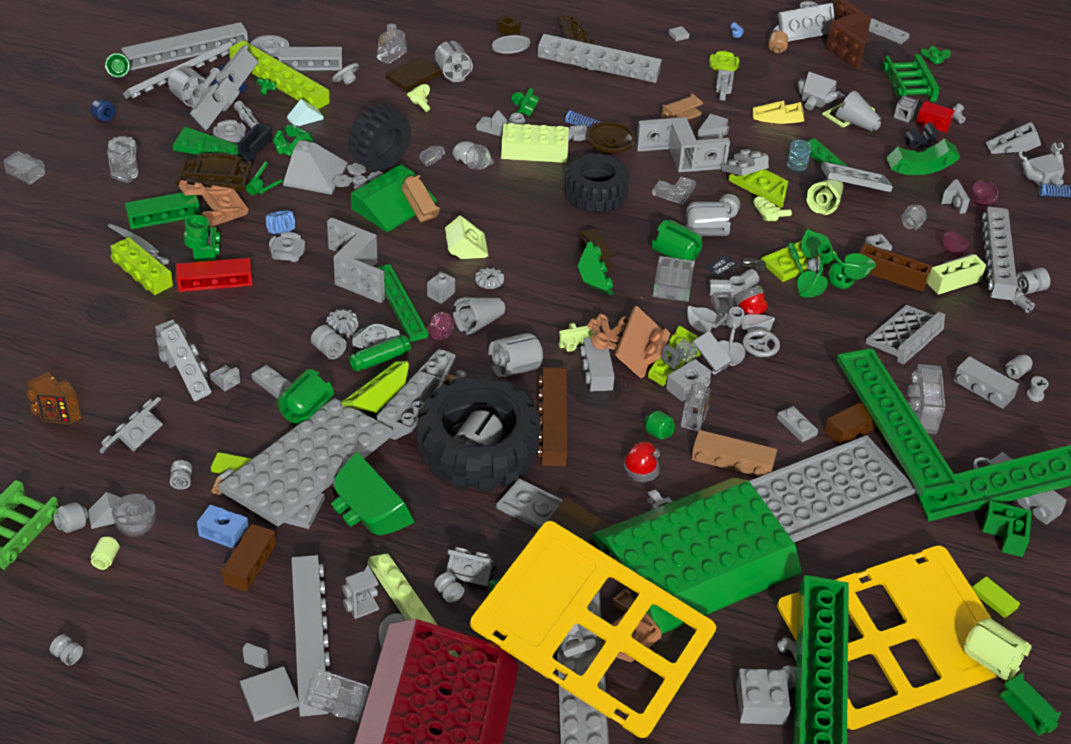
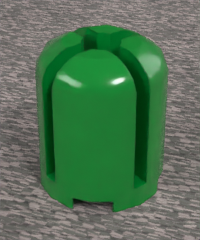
M670 219L669 221L664 220L657 229L660 231L657 240L652 241V250L683 265L691 264L698 257L702 248V236L699 233Z
M307 369L279 395L277 400L279 411L289 422L299 425L303 421L310 419L315 412L331 400V397L334 395L333 388L329 381L325 383L317 376L319 372Z

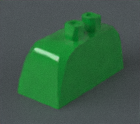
M356 452L334 479L333 486L339 495L331 503L335 511L341 514L349 508L350 510L342 516L345 522L352 527L360 521L371 533L376 535L392 533L413 524L414 520L402 499L364 458Z

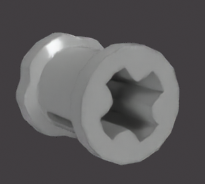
M1036 376L1031 379L1032 386L1027 391V397L1032 401L1038 402L1044 398L1043 392L1048 387V381L1043 377Z

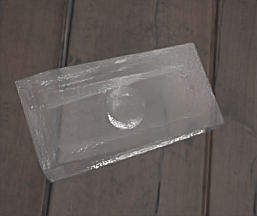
M731 292L712 294L711 302L719 322L725 316V313L729 314L730 309L734 307ZM727 319L720 325H728Z

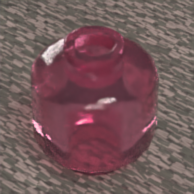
M440 312L432 316L427 330L433 339L440 341L450 337L455 323L450 314Z

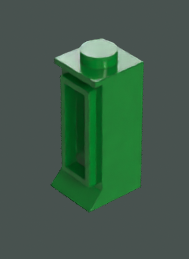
M1023 673L1004 684L1008 690L1001 693L1000 697L1038 736L1046 731L1050 733L1057 728L1059 724L1057 721L1061 712H1056L1024 680Z

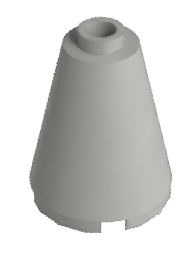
M852 91L843 101L845 103L842 107L838 108L836 117L871 132L873 130L877 131L882 124L880 122L881 118L856 91Z
M464 297L457 299L454 303L456 312H453V317L460 331H465L467 335L473 334L501 317L505 312V304L499 298Z

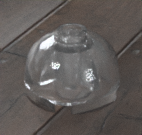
M143 494L124 496L121 498V502L113 505L112 517L114 524L121 533L127 536L137 537L144 535L155 524L156 508L152 499L150 501Z

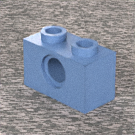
M209 505L197 521L200 537L230 548L237 547L241 541L242 534L249 529L246 517L213 505Z

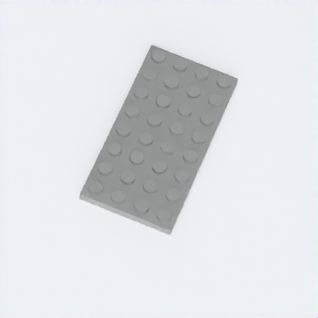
M333 398L315 412L310 419L300 423L218 485L219 490L279 527L333 484L336 475L356 452L363 458L367 457L393 436V429L353 407L343 406L342 401Z
M867 435L749 481L794 543L912 495L915 492L914 485Z

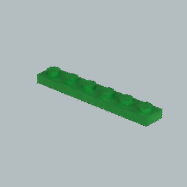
M391 264L375 267L384 271L385 296L409 341L413 342L428 338V331Z

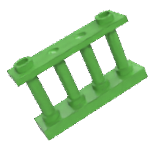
M17 480L0 495V523L8 517L25 525L18 533L0 525V535L11 539L4 547L0 546L1 569L5 570L10 563H13L17 556L54 519V514H56L59 508L56 497H52L46 504L26 496L23 483ZM22 503L38 510V512L31 519L14 511V509Z

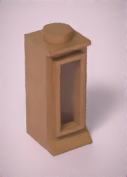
M691 94V97L666 106L663 105L661 118L686 117L689 120L700 116L701 112L695 107L702 105L703 102L694 94Z
M420 175L416 177L410 176L404 180L401 190L419 222L437 217L441 208L435 206L424 184L419 180Z

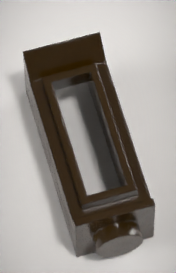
M597 229L580 232L579 247L585 250L588 242L592 241L601 250V262H605L607 269L612 268L613 264L609 258L614 257V253Z

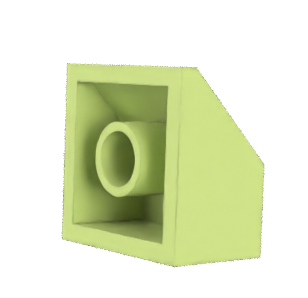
M458 216L445 227L448 251L452 255H456L460 259L486 258L488 256L484 233L462 216Z

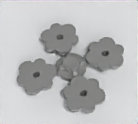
M353 163V165L347 166V170H349L350 174L358 176L352 179L347 175H336L333 183L338 187L349 186L353 181L355 191L367 184L368 180L372 181L383 175V172H371L366 178L361 175L366 172L365 166Z

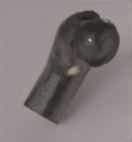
M742 257V266L756 267L757 272L765 271V261Z

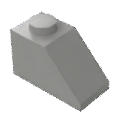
M710 114L698 130L697 140L723 138L729 131V126H727L728 119Z

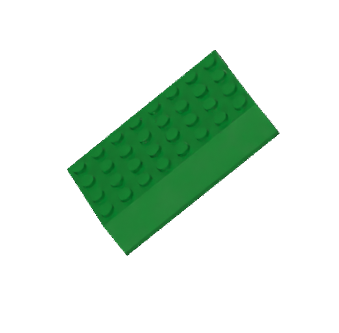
M731 478L592 533L593 539L602 552L609 550L617 562L704 616L802 573L795 543L749 480ZM655 604L651 605L647 612L661 630V634L686 624Z

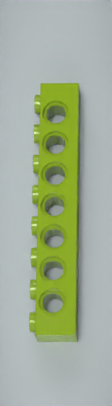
M243 40L229 47L231 60L242 46L247 45V50L258 61V64L251 73L263 80L268 79L270 82L276 83L275 87L296 100L300 101L302 99L317 109L330 103L329 90L246 41Z

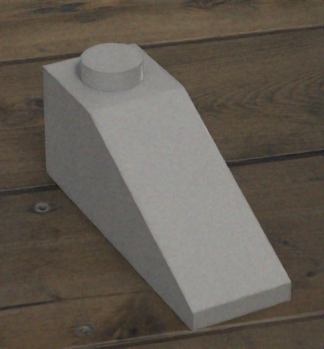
M1032 122L987 141L986 145L991 154L1019 152L1021 149L1028 151L1040 146L1041 142L1037 130Z

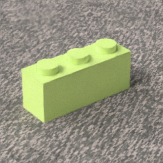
M976 255L932 267L928 285L937 294H941L980 282L986 264Z

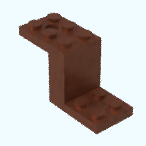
M837 0L834 11L835 21L830 23L826 48L855 69L861 67L872 17L846 0Z

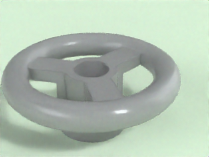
M353 63L341 69L332 77V81L339 82L343 80L346 85L350 84L356 79L354 72L358 70L359 64Z
M765 330L751 331L743 338L744 348L750 354L757 357L772 356L780 348L779 339L771 332ZM753 336H764L762 339H750ZM770 339L774 342L772 350L767 346V342Z

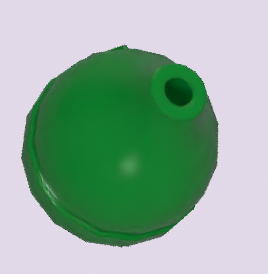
M113 53L106 59L105 67L111 76L123 77L129 72L130 63L123 54Z

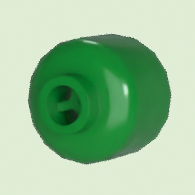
M655 411L645 419L647 433L657 439L669 438L675 430L673 418L661 411Z

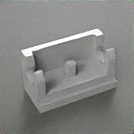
M710 331L692 342L691 346L693 348L697 347L713 368V375L726 369L732 360Z

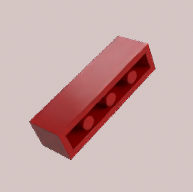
M250 258L176 264L179 292L253 286Z

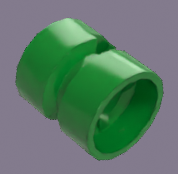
M191 215L186 218L184 244L187 247L201 249L207 245L209 229L207 218L201 215Z

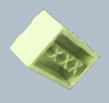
M503 124L501 159L567 163L569 127Z

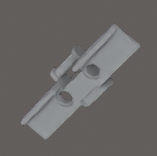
M247 45L239 49L222 71L215 67L210 70L211 74L198 86L203 95L190 114L205 130L209 128L221 111H226L240 93L239 87L258 64V61L247 50ZM228 75L233 77V82L229 80ZM214 79H216L217 83L210 86Z

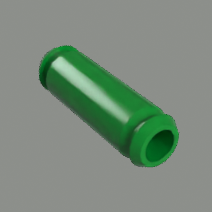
M404 335L392 338L358 351L355 355L352 354L349 357L350 365L354 371L360 372V369L365 370L404 355L405 352L408 353L411 350V344L407 336Z

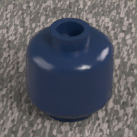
M97 99L91 105V114L95 119L107 122L115 115V107L110 101Z

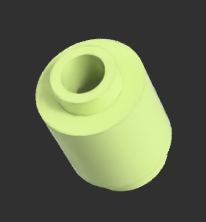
M112 537L100 538L91 555V564L101 570L110 566L120 548L118 542Z

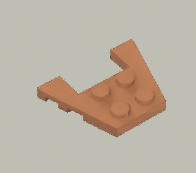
M180 180L179 187L185 195H202L213 210L202 212L201 215L208 219L209 227L247 215L249 209L234 189L214 185L208 188L204 187L202 183L195 182V185L187 184V181Z
M626 588L613 598V605L626 614L635 600L632 598L631 592ZM646 613L631 637L649 648L661 638V630ZM625 614L616 620L612 626H617ZM620 652L616 657L628 662L635 660L623 652Z

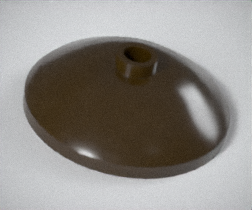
M613 121L596 123L587 131L588 143L596 150L610 154L627 151L634 145L636 139L635 133L630 127Z

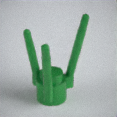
M268 162L262 165L254 178L246 185V190L249 194L255 196L259 193L262 195L265 191L283 182L280 179L263 188V182L259 177Z

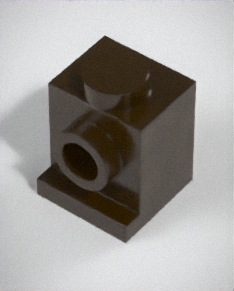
M509 15L497 20L498 32L505 36L520 35L521 21Z

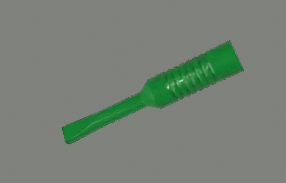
M790 243L788 244L789 251L793 260L796 261L801 274H803L795 244Z

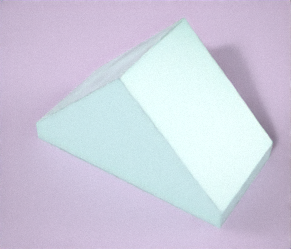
M302 99L287 116L289 122L295 127L324 119L316 107Z

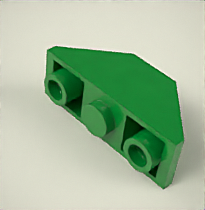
M590 241L578 263L583 282L591 288L612 295L614 285L611 278H607L606 272L608 269L605 262H601V250L598 245L595 246Z

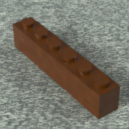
M543 367V375H539V387H542V389H539V400H542V402H539L538 414H542V416H539L542 428L539 443H542V445H539L538 457H542V465L566 466L567 370L566 368Z

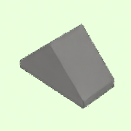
M105 492L88 510L92 529L134 519L131 502L108 492Z

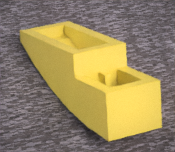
M780 101L754 107L753 118L770 123H797L804 121V111L801 102L785 106V102Z

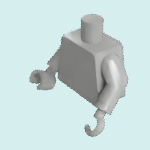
M812 72L808 73L806 80L800 78L798 82L799 93L802 95V100L806 102L804 106L808 110H812L814 106L823 107L835 99L844 98L845 94L836 91L837 81Z
M1059 142L1057 146L1054 143L1051 146V151L1055 153V156L1048 154L1029 160L1022 155V152L1026 151L1021 149L1019 157L1023 159V174L1038 185L1043 183L1062 185L1064 182L1062 176L1065 170L1060 150L1064 147L1063 143Z

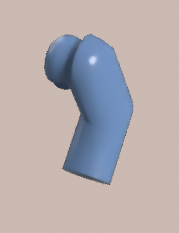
M735 22L731 24L730 28L733 30V37L740 38L744 29Z

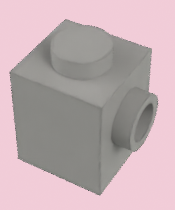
M439 272L427 282V297L441 304L455 293V278L443 272Z

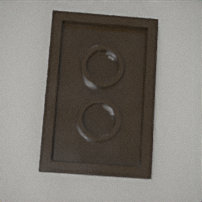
M419 57L385 73L386 79L404 91H408L441 75V70L424 58Z
M565 497L548 519V521L555 522L598 550L600 548L593 539L592 533L610 527L609 524Z

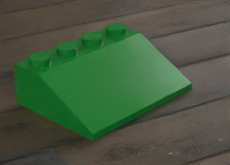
M400 164L351 192L352 210L385 232L391 231L416 215L401 190L404 180L410 176L416 177L415 173ZM426 188V190L428 191V193H429L430 197L432 198L434 204L437 203V200L435 199V197H434V196L430 193V191Z

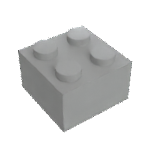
M740 669L736 684L740 723L786 725L790 712L786 671Z

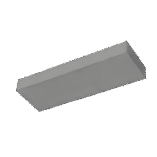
M871 18L870 32L899 44H903L909 39V33Z

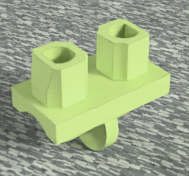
M570 323L569 329L559 331V347L565 348L568 352L574 351L577 345H583L584 338H591L593 336V331L588 326L576 328L574 323Z

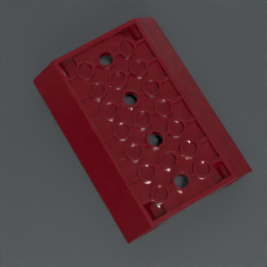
M412 619L389 624L354 744H502L519 666L510 654L500 648L499 645L426 621ZM454 650L458 652L460 657H453L449 651ZM439 689H447L450 695H443ZM429 728H437L441 735H433Z

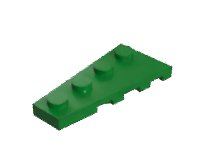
M184 127L173 144V151L191 154L222 153L238 156V145Z

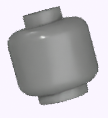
M733 194L723 195L719 202H729V219L733 218L740 209V201Z
M76 502L60 506L56 514H54L56 527L65 533L82 529L86 525V519H88L86 508Z

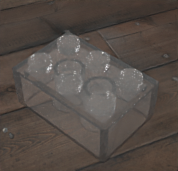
M918 364L917 370L912 373L913 384L908 387V396L911 397L909 406L926 432L937 434L945 409L942 367Z

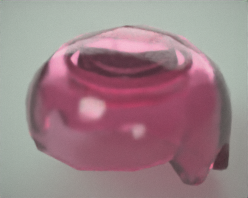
M979 180L974 183L972 188L973 199L976 203L991 205L997 201L999 196L998 188L992 182L984 183L983 180Z
M947 231L943 237V245L950 253L962 254L970 246L969 240L964 239L957 232Z

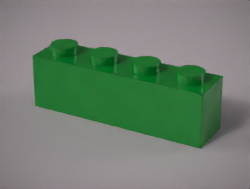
M183 192L125 203L127 219L131 229L183 220L191 215H200L197 196L185 195Z

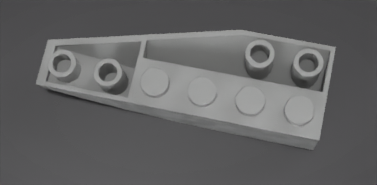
M438 349L377 415V421L393 429L391 439L396 440L412 432L417 426L418 414L427 398H430L434 390L444 384L454 362L455 354Z

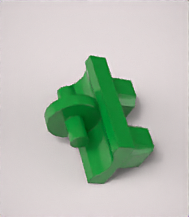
M529 88L525 96L521 92H515L512 95L513 103L520 105L516 113L531 115L539 100L538 97L532 94L533 89Z

